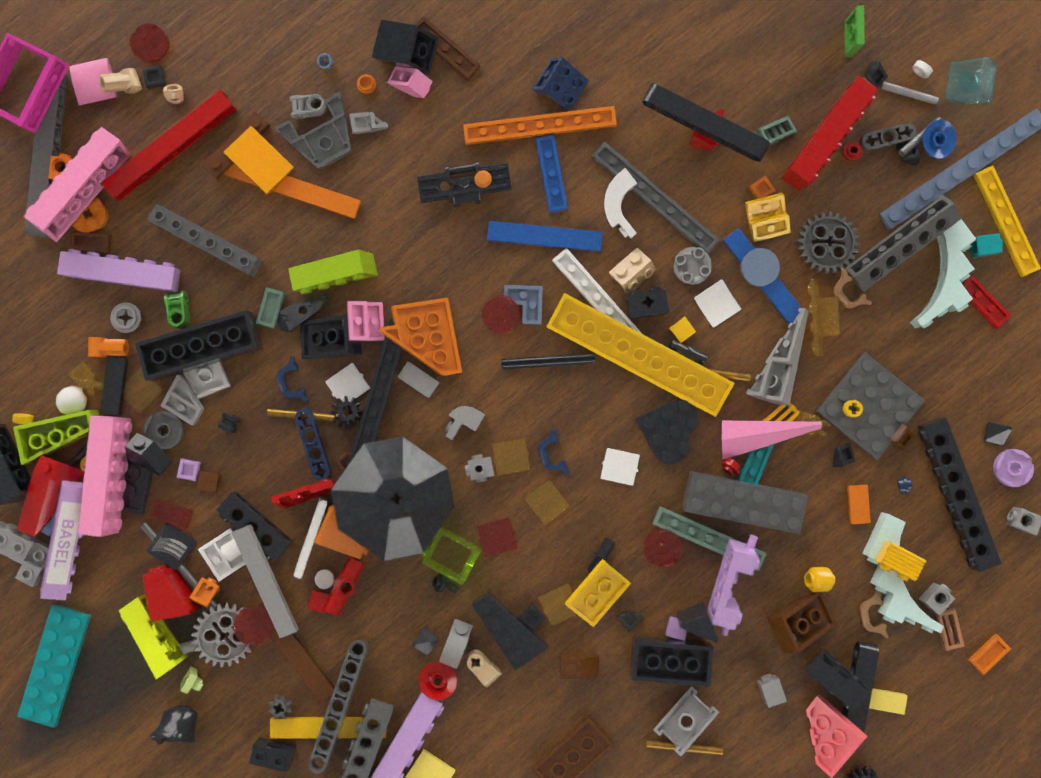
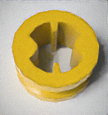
M849 400L843 405V412L848 417H858L863 411L862 404L857 400ZM852 403L857 408V411H853L854 414L848 409L849 406H852Z

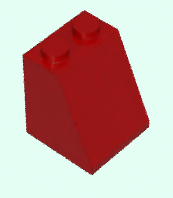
M163 564L150 568L148 573L142 575L151 622L189 615L202 608V605L190 600L189 597L193 591L178 570Z

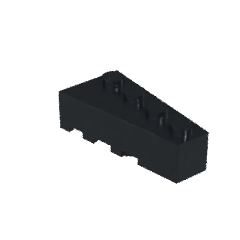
M487 591L472 602L473 608L515 670L548 649L547 643L526 626L518 616L513 614L490 591Z

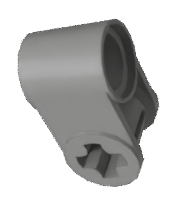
M318 94L294 95L290 97V102H292L291 118L305 119L307 117L324 116L328 111L325 100ZM317 102H321V106L315 109L314 105Z

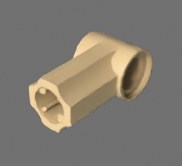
M134 68L123 69L119 73L99 75V86L104 93L125 91L128 94H132L142 89Z

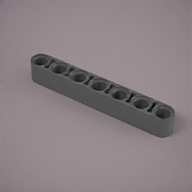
M358 639L349 646L308 766L313 773L323 772L330 763L369 652V644L364 639ZM356 644L363 646V653L360 654L355 651ZM349 663H354L356 665V672H351L349 670ZM342 682L349 683V691H345L342 688ZM337 700L343 703L344 707L342 710L336 708L335 702ZM329 720H334L337 728H331ZM322 739H327L330 742V747H324ZM315 759H322L323 766H318Z

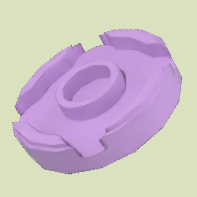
M1004 450L994 460V475L1003 485L1019 487L1028 483L1033 477L1034 464H1032L1031 457L1022 450Z

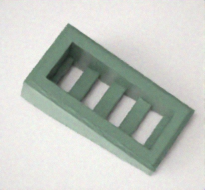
M786 116L757 129L754 133L767 139L770 142V147L796 134L797 130L790 117ZM781 124H784V126H785V128H786V130H787L788 132H785V130H784V128L782 127Z

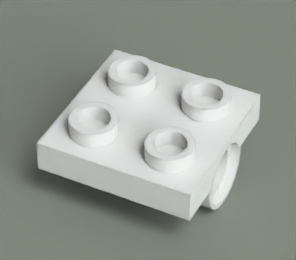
M233 527L198 549L218 582L245 565V561L232 535Z

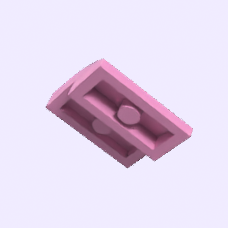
M108 58L69 66L79 105L118 97L117 92L104 93L99 86V75L112 73Z
M347 301L349 340L384 341V335L378 330V328L384 327L383 302Z

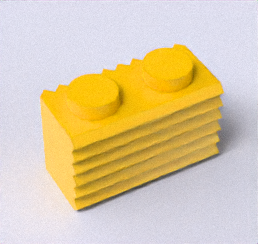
M885 540L875 559L876 562L880 563L879 568L889 573L891 570L897 572L896 576L906 582L909 579L916 581L922 567L926 563L925 559Z

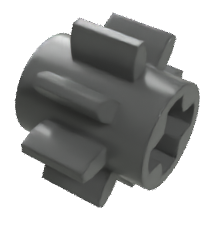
M276 694L274 700H270L268 703L271 706L268 713H272L274 719L279 716L285 719L287 713H291L293 710L289 707L293 700H288L286 698L287 694L283 697H279Z

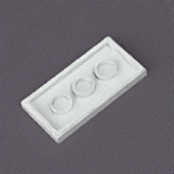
M319 498L295 567L294 577L302 578L327 506V498Z

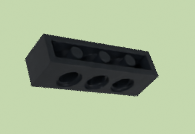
M237 491L231 492L216 509L220 513L219 517L225 522L229 521L234 525V530L248 526L252 522L256 523L258 529L255 534L266 558L275 561L279 559L293 543L290 537ZM238 509L243 512L242 519L236 517ZM266 535L271 536V545L265 542L264 538Z

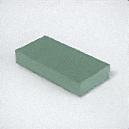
M268 287L265 288L256 324L276 329L285 292Z

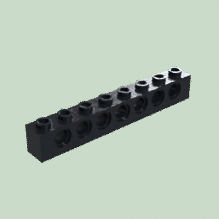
M937 418L918 425L919 438L921 441H924L926 447L925 454L933 465L932 472L939 481V491L947 502L945 507L953 518L952 525L959 534V544L965 550L968 566L972 570L982 572L1001 565L1000 557L947 418ZM936 436H938L940 439L938 445H936L934 442ZM943 454L946 455L945 463H942L941 457ZM950 472H952L953 479L951 481H949L948 475ZM957 490H959L960 497L958 499L955 498V493ZM963 509L967 510L965 517L962 516ZM973 527V534L969 535V529ZM980 545V551L976 553V547Z

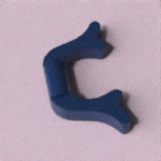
M292 356L289 363L279 370L276 375L281 394L287 398H300L308 402V398L304 394V388L294 393L288 390L284 378L285 373L290 370H298V367L295 365V358Z
M553 428L550 436L538 446L542 464L548 470H561L569 474L565 460L556 465L551 464L549 461L546 445L551 442H559V439L556 437V429Z

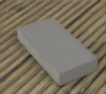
M409 361L397 376L428 398L431 397L440 383Z

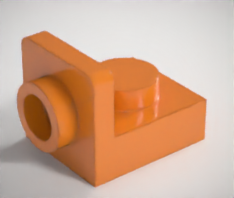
M202 577L189 597L190 600L208 608L216 593L220 592L218 582L212 578L205 579Z

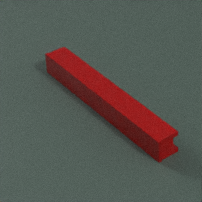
M220 89L100 183L101 186L106 189L113 199L116 198L120 202L237 111V109L227 98L228 96Z

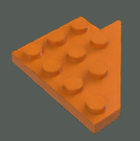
M448 298L391 307L394 325L378 328L380 333L441 376L462 373Z

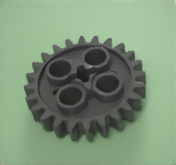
M831 211L826 216L824 212H821L819 217L815 214L812 216V220L808 219L805 221L807 225L800 227L804 232L797 233L801 239H798L796 243L801 244V246L796 251H802L799 258H806L803 264L810 263V270L816 267V273L823 269L824 274H827L829 270L834 274L837 269L841 271L844 268L843 265L847 267L850 265L849 261L855 260L852 254H857L859 251L854 247L860 245V243L855 242V239L860 236L853 234L857 228H850L853 222L846 223V216L839 219V213L833 217ZM816 229L821 230L822 237H818L815 234ZM835 230L840 231L841 238L835 236ZM813 240L815 242H824L825 240H827L828 243L843 242L844 246L841 244H832L828 246V243L812 244L811 241ZM815 247L821 250V256H817L814 253ZM834 249L839 250V258L834 255Z

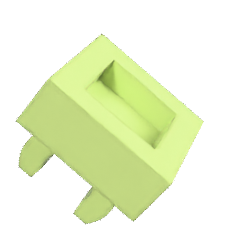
M190 666L181 681L180 691L188 694L191 688L200 691L203 686V679L198 677V669Z

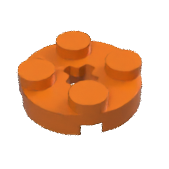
M95 197L74 221L72 226L76 230L86 233H95V231L102 229L106 225L109 216L103 201ZM90 209L92 216H88V218L85 219L84 213L85 211Z

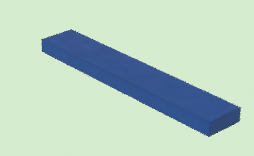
M489 221L487 241L600 252L603 232Z
M739 228L723 240L740 264L743 257L749 251L755 249ZM777 277L772 283L764 287H759L788 324L790 322L793 323L799 314V308L802 307Z

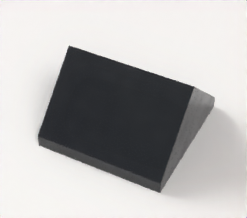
M704 602L678 611L677 619L681 629L717 643L718 637Z

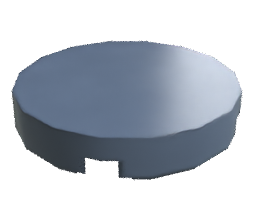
M756 248L749 251L743 257L740 269L747 283L755 287H764L777 278L780 265L777 256L772 251L765 248Z

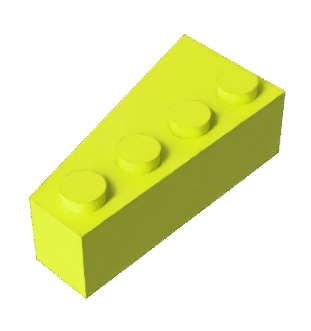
M145 594L137 597L119 610L122 620L126 623L156 679L188 657V655L182 653L179 642L163 620L151 622Z

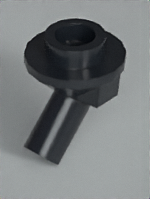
M438 573L432 581V586L436 592H443L447 588L457 594L460 587L448 581L449 577L443 573Z

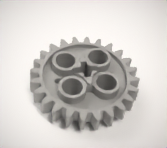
M227 602L225 608H222L221 604L218 603L216 610L210 606V613L203 611L204 618H197L200 624H194L193 626L198 631L192 632V636L197 637L192 640V644H198L194 651L201 650L199 658L206 656L205 663L213 660V666L220 662V666L223 667L224 662H227L230 667L232 660L238 664L240 656L244 659L246 658L245 651L252 652L249 645H255V641L251 638L257 637V634L252 632L256 630V626H251L254 618L247 619L250 615L249 612L243 614L244 607L236 610V604H234L232 608H229ZM223 617H229L231 623L223 625L220 620ZM216 622L223 633L229 632L228 638L234 644H236L237 647L234 648L225 636L221 638V631L212 623ZM212 630L216 633V636L209 639L205 636V632ZM236 631H242L244 637L236 639L233 634ZM223 644L229 647V650L224 653L218 650V647Z

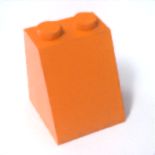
M334 505L330 506L314 543L361 559L364 555L367 556L369 550L338 530Z

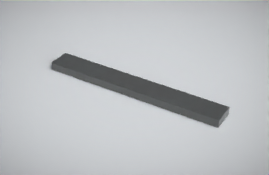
M606 142L592 155V158L614 177L626 168L637 182V185L630 191L696 247L702 248L708 254L720 241V239Z

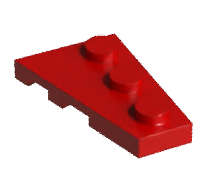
M324 479L319 481L318 484L304 486L300 489L271 496L274 505L287 509L331 493V489L336 482Z

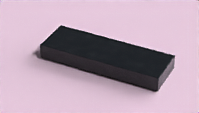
M107 356L100 413L121 416L129 359Z

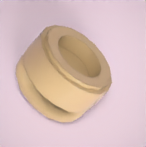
M171 84L163 88L164 97L168 102L173 104L183 102L184 93L182 86Z

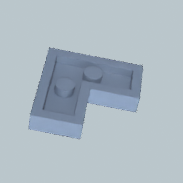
M504 285V305H523L522 324L541 325L543 286Z

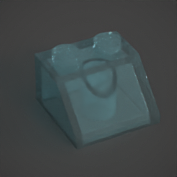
M989 57L950 62L945 100L967 104L992 103L997 64Z

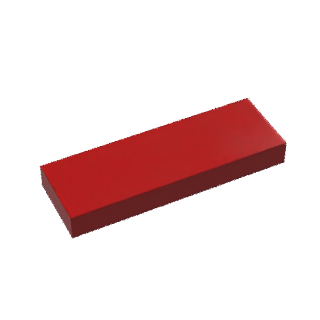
M970 275L969 278L962 282V285L973 298L969 303L994 329H999L1012 316L973 275Z

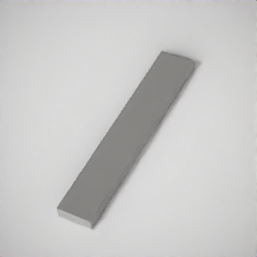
M250 524L233 531L234 540L279 638L297 632L299 628L252 525Z

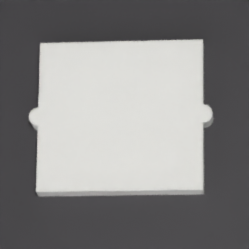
M353 363L325 381L332 391V396L340 398L342 401L344 396H348V401L350 402L353 397L356 399L370 389L363 378L364 375L360 374Z
M607 448L605 459L602 461L603 468L600 479L633 486L636 472H638L637 466L640 455Z

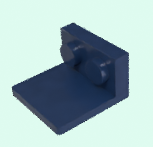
M563 57L551 58L532 90L537 94H547L568 112L575 105L589 80Z

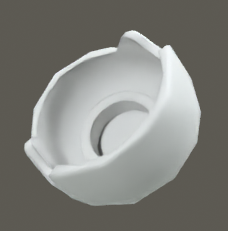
M69 386L63 388L57 394L56 406L62 414L68 415L85 410L87 397L84 395L82 388Z

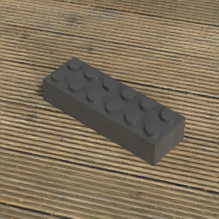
M689 471L682 508L685 512L800 534L808 496L802 492Z

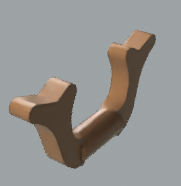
M842 268L841 277L833 289L834 295L846 308L851 309L861 304L871 305L872 302L866 299V294L860 293L859 297L854 301H850L842 292V287L845 283L852 281L853 278L848 275L846 269Z
M876 590L872 598L860 605L862 626L865 630L880 633L887 639L889 636L886 632V624L882 623L879 626H872L870 623L869 607L874 604L883 605L881 600L882 592Z

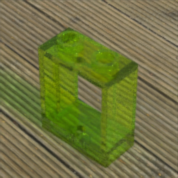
M441 527L432 539L431 547H427L421 557L424 558L422 564L463 585L482 548ZM442 535L472 550L460 574L430 559Z

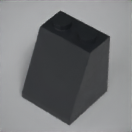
M381 19L372 58L393 66L414 68L423 74L429 75L439 37L417 25Z

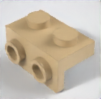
M636 248L615 266L609 274L622 286L625 293L629 294L631 291L636 290L646 278H649L656 269L652 260Z

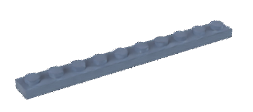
M1038 109L1033 110L881 212L878 216L888 230H891L1040 130L1041 113Z

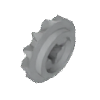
M120 303L111 312V324L119 332H134L136 328L140 327L139 324L142 320L141 311L134 304ZM126 313H128V316L133 317V319L128 320L127 323L125 320L120 318L126 316Z

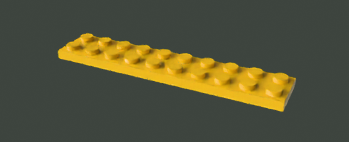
M566 293L563 294L547 325V328L715 417L735 384Z

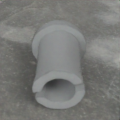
M194 639L180 644V649L184 655L193 652L196 646H198V644H192Z

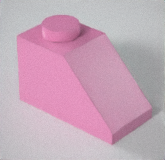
M395 66L387 83L413 97L425 98L433 81L417 69Z

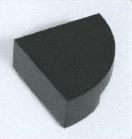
M625 611L617 615L616 618L631 632L643 619V616L634 611Z

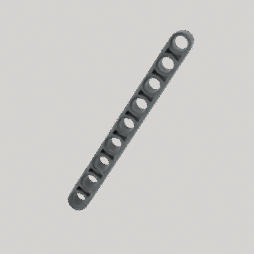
M65 73L34 135L27 209L38 201L40 194L47 190L53 182L48 178L50 158L60 154L68 82L67 73ZM25 218L26 235L48 237Z

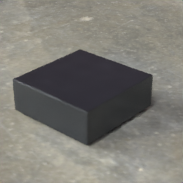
M161 65L143 69L147 89L167 86L164 68Z
M532 603L519 616V619L532 631L546 618Z

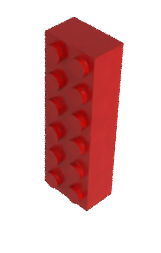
M859 75L845 89L782 175L781 179L798 191L803 187L808 188L810 184H813L819 176V171L830 161L829 157L842 145L841 141L853 130L852 126L861 119L865 113L864 110L875 100L876 96L874 94L878 88Z

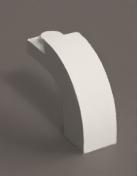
M626 168L619 172L609 184L605 194L604 207L606 217L612 228L620 224L619 230L624 237L629 236L632 238L637 233L624 218L621 204L624 196L637 185V182Z

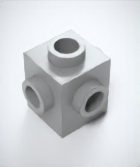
M482 454L471 456L472 460H468V465H465L467 477L470 476L471 480H476V483L487 481V477L494 476L491 456L484 458ZM477 465L482 466L483 470L481 472L476 470Z

